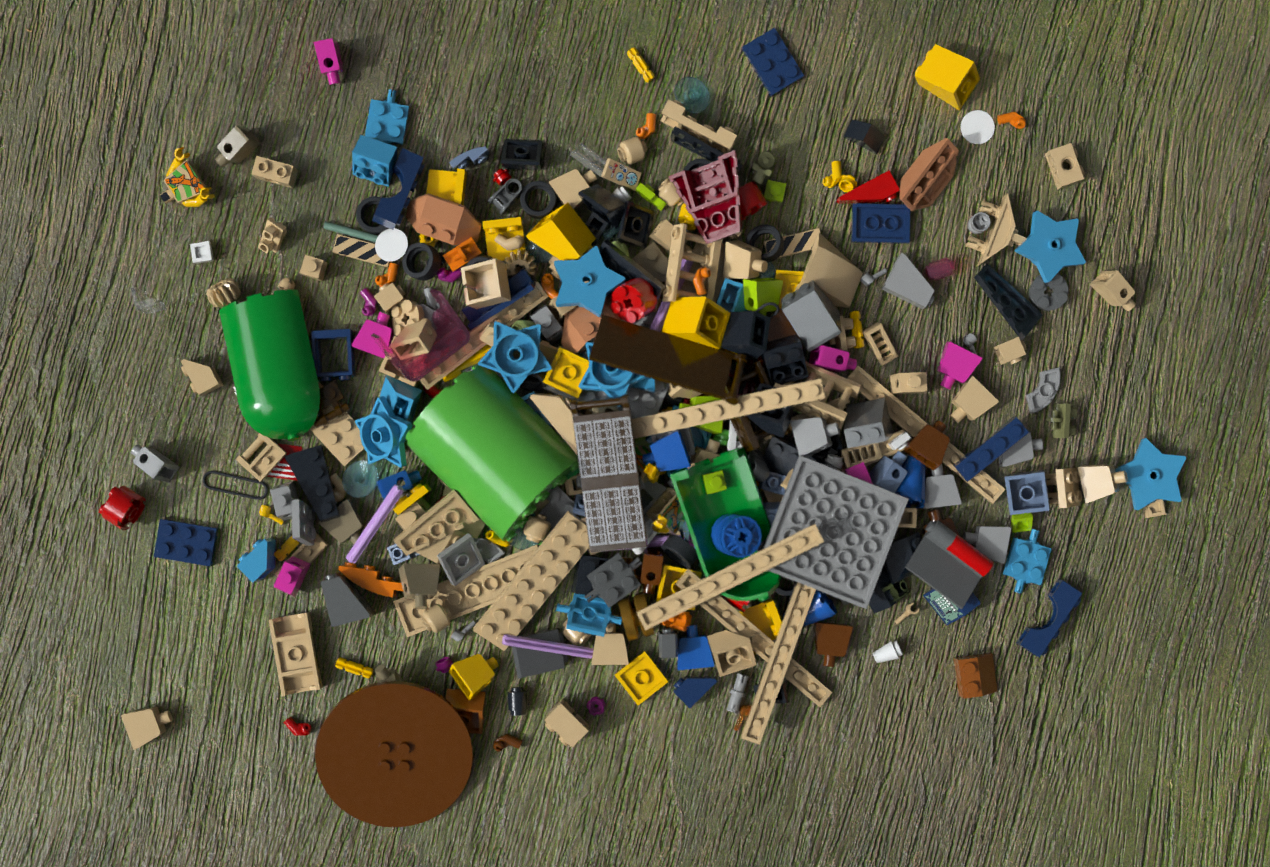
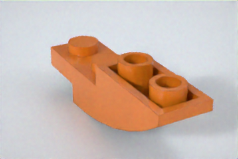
M345 562V565L339 566L338 570L349 580L373 593L393 598L396 596V590L403 591L401 581H393V577L382 576L380 579V571L375 570V566L364 565V568L356 567V563Z

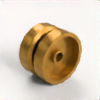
M644 593L634 596L636 608L633 609L628 598L618 601L628 641L638 639L639 632L637 626H641L645 637L655 634L653 627L647 630L644 629L637 615L638 611L649 606L647 605Z

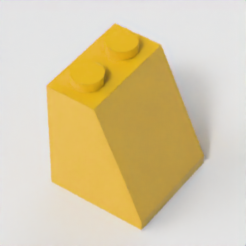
M936 44L932 50L927 52L923 64L918 66L915 72V78L920 86L957 110H961L980 80L974 61Z
M568 202L542 218L526 235L530 241L559 260H579L584 255L583 253L592 248L591 244L596 239Z
M676 297V302L670 303L662 332L720 349L730 313L708 297Z

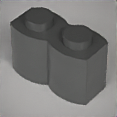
M670 627L662 628V631L658 632L659 657H678L677 631Z

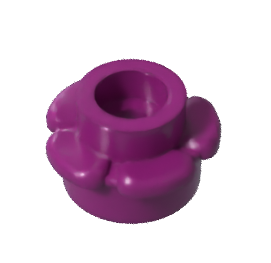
M449 656L443 657L436 661V671L446 673L454 662L450 660Z
M595 696L587 702V709H589L591 715H601L605 711L604 707L606 704L603 699Z

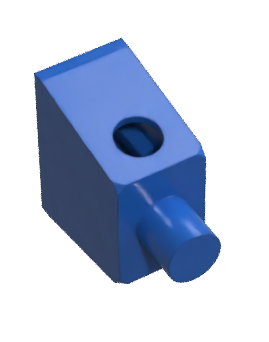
M680 429L651 443L650 448L652 452L642 455L645 466L649 463H656L659 471L688 468L692 464Z
M403 470L377 481V486L383 500L395 484L397 485V481L401 479L405 481V485L401 486L404 489L403 493L412 490V484L422 481L419 471L416 470L407 474L406 470Z
M697 624L687 626V636L679 637L677 669L687 670L714 667L706 635H698Z

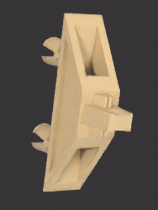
M1008 193L1003 196L999 206L985 200L981 202V205L985 207H980L979 211L994 216L995 220L986 241L969 235L967 240L973 243L967 242L965 244V247L981 252L977 266L1004 247H1013V244L1020 245L1027 239L1019 235V230L1015 229L1016 226Z

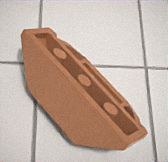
M948 138L924 149L901 178L900 200L911 211L931 206L954 176L956 156H958L959 150Z
M426 194L410 199L407 207L406 218L417 233L452 245H459L470 237L473 238L474 242L479 240L482 224L476 220L474 215L464 205L432 194Z
M607 295L602 315L623 320L616 313L612 312L610 307L612 296ZM579 306L567 313L564 318L561 340L565 350L579 355L586 350V342L594 343L601 317Z

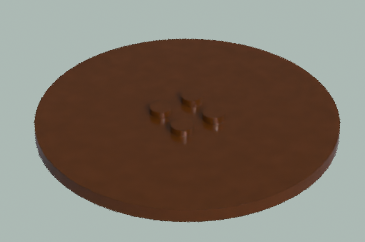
M385 681L370 684L345 696L326 716L319 731L315 749L317 773L329 797L338 807L354 818L382 827L416 825L436 817L449 808L467 784L473 758L471 736L458 710L437 692L418 684L402 681Z

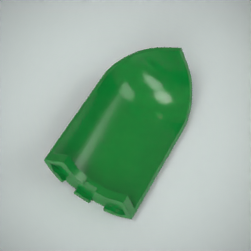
M298 290L274 291V295L262 296L259 293L248 296L247 301L239 304L237 301H234L219 310L238 404L243 417L254 430L266 437L288 439V441L299 440L300 436L311 429L317 418L320 390Z
M744 446L721 453L720 456L712 458L713 461L707 458L694 463L695 465L688 469L682 468L670 474L706 578L747 558L723 554L715 548L711 539V529L718 518L726 514H735L753 519L760 527L761 542L767 539L771 529ZM723 470L727 489L706 494L702 475ZM766 570L720 594L736 601L754 599L763 601L770 598V594L777 589L781 575Z

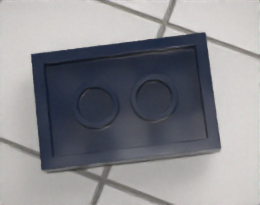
M775 27L742 47V51L771 97L804 77Z
M853 203L851 243L909 244L910 209L906 205Z
M160 519L153 557L212 566L219 528Z

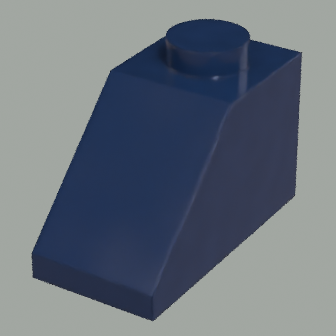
M686 676L684 679L681 677L673 685L675 687L673 692L691 708L717 682V679L714 676Z

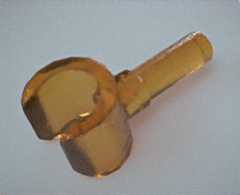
M742 705L740 707L739 717L733 728L735 731H738L743 718L748 717L751 706Z

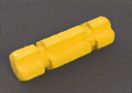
M635 47L628 50V57L630 60H633V64L639 73L643 74L644 80L647 83L653 80L655 76L649 70V66L642 56L639 55L638 50Z
M852 311L849 316L853 319V329L851 331L856 341L854 348H863L864 339H862V323L859 320L861 319L860 311Z
M291 535L281 546V550L278 549L274 553V556L279 561H283L287 557L286 554H290L300 542L293 539Z
M341 657L336 661V668L345 669L347 672L359 676L362 675V677L368 679L372 677L373 668L364 667V665L350 660L347 661V659Z

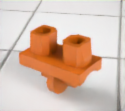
M470 237L442 256L454 272L473 258L482 254L473 238Z
M684 611L659 624L680 631H686L687 626H690L692 616L689 615L690 612Z

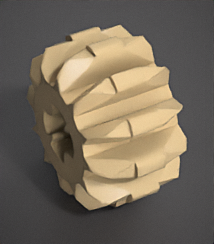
M520 249L517 251V255L514 252H510V257L505 258L507 276H513L526 268L530 275H534V268H536V263L533 262L534 256L528 257V251L521 254Z
M226 278L212 285L207 290L206 295L213 307L220 308L236 300L240 296L241 291L234 279Z

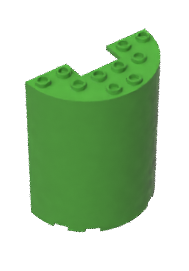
M476 364L471 368L473 371H464L455 378L454 385H450L448 388L445 387L427 405L413 423L416 427L408 431L405 437L407 441L404 443L451 490H455L469 508L502 541L510 542L516 536L515 531L519 527H524L528 517L537 509L535 505L540 501L543 502L550 495L548 491L552 487L556 488L558 485L564 484L568 479L566 475L570 471L574 472L579 467L578 456L568 443L516 392H511L508 385L493 370Z

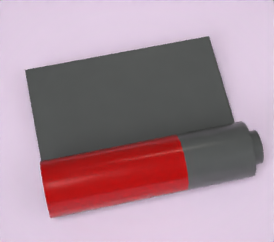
M939 520L931 521L926 526L925 530L927 532L905 568L957 607L963 609L978 581L990 571L994 561Z

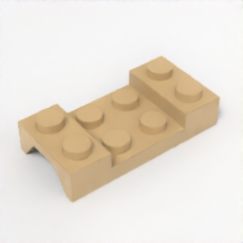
M668 99L661 113L663 114L662 123L672 128L675 126L712 148L721 150L723 154L731 152L737 137L734 134V130L726 126L724 128L720 126L717 133H715L712 127L696 123L697 120L687 115L685 117L686 108L683 107L684 105L681 102Z
M310 612L270 619L269 626L281 695L287 696L294 693L322 689L321 674L317 666L312 637L313 628Z

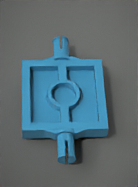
M389 89L388 97L385 101L371 99L365 131L366 137L387 144L403 145L409 106L400 105L395 102L397 91L393 90L392 93V90Z
M1031 530L1029 540L1013 537L1003 574L1017 580L1014 592L1022 594L1025 583L1042 584L1052 548L1042 546L1037 542L1040 532L1038 530Z
M574 593L573 600L569 606L557 604L556 611L567 613L566 629L604 637L609 622L621 625L622 617L611 615L610 608L603 599L598 597L588 603L584 597L585 595Z

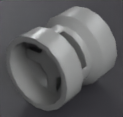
M983 212L976 213L968 221L969 231L974 234L983 233L990 226L989 216Z

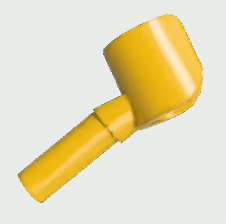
M261 505L259 511L261 516L270 518L280 525L283 524V520L270 513L272 507Z

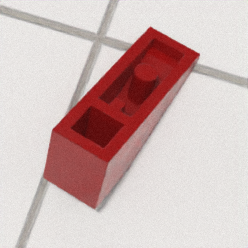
M889 170L838 197L836 201L838 204L881 203L885 200L888 203L897 198L896 194L900 189Z

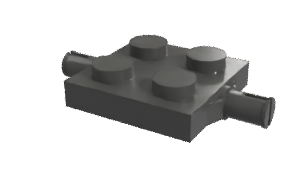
M617 553L586 575L594 589L584 596L588 603L598 596L610 608L639 587L641 584L635 577L633 570L642 565V562H639L640 559L637 558L628 564Z

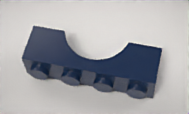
M402 148L393 170L401 181V191L393 197L381 198L372 221L394 230L396 224L400 226L404 216L401 214L403 208L407 209L411 199L408 197L410 191L414 192L418 183V181H415L416 175L421 176L425 166L421 164L424 157Z
M1013 416L988 440L967 453L953 466L968 482L1029 432L1018 418Z
M1058 579L1048 594L1053 606L1050 620L1039 628L1026 627L1016 643L1036 657L1040 658L1041 655H1045L1049 649L1048 644L1050 641L1058 636L1062 623L1065 624L1070 618L1069 613L1072 608L1077 607L1080 603L1082 593L1065 581Z

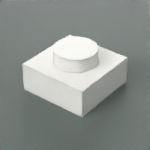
M210 241L190 244L194 264L214 261Z
M903 432L888 443L892 450L898 448L900 451L909 444L907 440L911 437L907 432Z

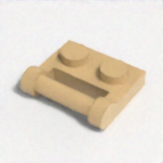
M259 433V437L236 460L257 480L262 482L286 456L287 452L271 438ZM263 442L268 444L251 464L247 461Z

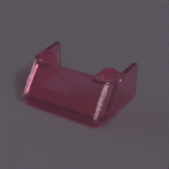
M432 289L429 291L440 307L432 315V321L437 328L435 330L437 337L428 353L400 360L390 345L387 346L381 336L374 333L371 335L387 359L407 380L412 382L422 379L466 345L470 339L468 329L443 294L438 290Z

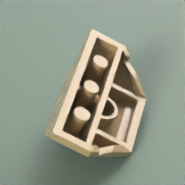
M532 394L530 396L531 400L577 454L573 418L570 410L571 400L562 395Z

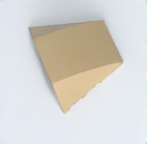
M818 233L811 249L812 254L795 291L801 285L814 280L835 307L849 308L863 273L822 234Z

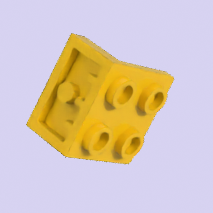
M457 168V172L430 169L426 194H432L464 205L467 181L466 170Z
M521 217L482 221L488 256L505 261L506 257H510V252H514L517 255V251L520 249L521 254H524L526 251L525 240L522 247L511 251L506 250L494 241L499 233L507 239L517 235L522 236L524 239Z
M772 599L749 607L744 613L739 611L740 614L771 640L777 638L782 622Z

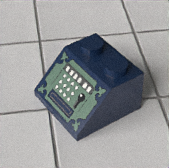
M933 588L923 594L945 625H949L962 618L981 604L973 592L963 609L957 607Z

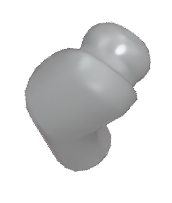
M433 287L424 289L428 307L438 312L444 311L447 307L446 301L435 297Z

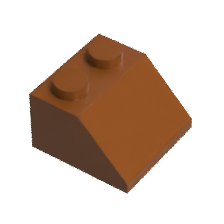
M992 653L954 658L958 693L961 698L981 697L998 691Z
M447 689L445 699L463 717L469 733L483 734L486 692H480L469 701L462 690Z

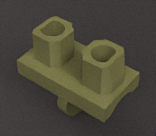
M763 152L759 155L758 161L756 160L752 167L755 172L751 180L762 184L765 176H770L775 161L772 153Z
M1055 404L1052 418H1046V422H1051L1053 438H1069L1076 435V428L1070 425V418H1076L1077 408L1071 407V404Z

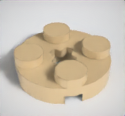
M404 300L398 306L393 307L391 315L393 317L394 335L398 336L407 325L419 322L424 318V311L421 305H418L415 301Z

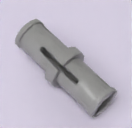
M737 673L734 687L730 691L731 697L726 709L727 711H733L738 714L742 697H745L744 690L749 676Z

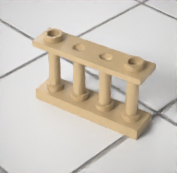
M687 224L674 225L671 232L672 241L665 281L666 287L662 293L663 302H676V297H708L713 301L722 239L706 244L701 235L686 232ZM685 240L704 244L703 256L683 251ZM682 259L701 263V267H708L710 269L711 275L704 281L707 294L698 296L696 293L678 290L679 278L693 281L695 273L680 270Z
M806 362L808 372L806 381L821 378L825 386L824 393L826 398L796 404L794 410L813 418L822 417L826 420L827 424L837 422L839 429H842L848 414L843 410L850 396L855 399L857 398L861 384ZM788 382L783 385L775 383L774 387L778 388L791 385L792 382ZM832 389L843 393L836 408L825 404Z

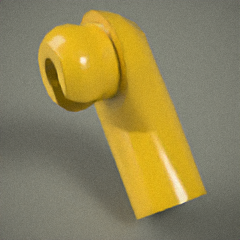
M833 161L831 163L832 174L823 178L822 183L825 187H835L842 178L840 161Z
M492 530L487 531L485 534L489 541L503 547L510 546V543L513 541V539L510 542L502 541Z

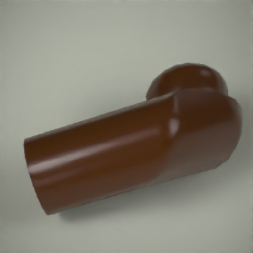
M505 734L496 738L493 747L498 752L509 745L519 749L523 740L510 734Z

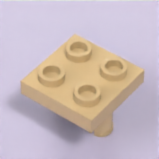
M1077 467L1056 469V473L1046 474V479H1051L1047 480V486L1057 485L1058 492L1048 493L1049 498H1053L1049 499L1050 504H1059V508L1081 506L1082 493L1079 490L1080 476Z

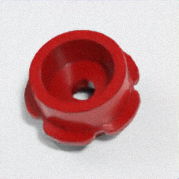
M499 169L494 174L495 178L493 181L498 183L499 186L504 185L511 179V175L508 173L509 170Z

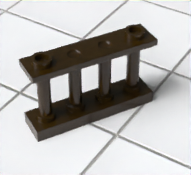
M760 361L749 365L750 372L742 375L741 384L753 379L757 389L760 383L770 385L765 369ZM729 375L724 393L731 392L733 379L731 380ZM746 415L730 418L742 447L744 446L745 452L760 447L758 440L771 435V433H767L764 430L754 433L750 425L753 421ZM788 427V429H787L785 435L788 434V433H790L789 427Z

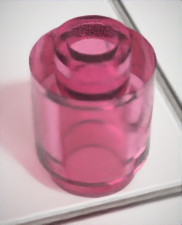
M945 257L930 262L929 265L925 266V271L929 280L934 279L936 281L952 276L955 266L952 260Z

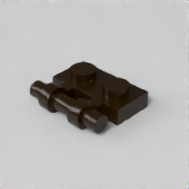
M336 381L319 389L320 404L317 414L319 418L314 422L316 428L329 424L330 420L336 417L340 418L345 415V412L350 410L347 403L342 406L338 403L344 399V396ZM332 405L334 410L325 414L323 410Z

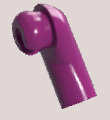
M462 266L454 272L440 268L437 276L441 281L453 283L462 276Z
M366 287L360 292L366 301L362 313L365 316H372L376 312L377 300Z

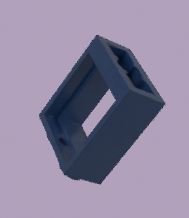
M353 330L311 331L313 361L317 378H320V382L331 381V378L339 377V380H351L350 376H356L354 347L351 346L354 341ZM347 339L349 371L322 372L320 340Z

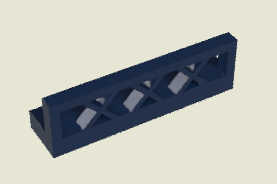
M526 268L508 278L510 301L479 309L469 306L462 308V312L469 320L468 327L470 330L534 290L536 283Z

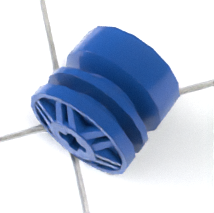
M735 514L722 515L715 521L711 529L712 543L723 554L740 558L751 556L757 551L761 543L760 527L756 521L749 517Z

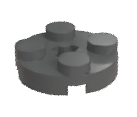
M1056 274L1050 282L1044 283L1041 275H1038L1029 287L1030 301L1033 305L1044 311H1053L1060 308L1068 299L1066 281L1060 274ZM1046 287L1053 290L1051 297L1048 294H1044V291L1047 289Z

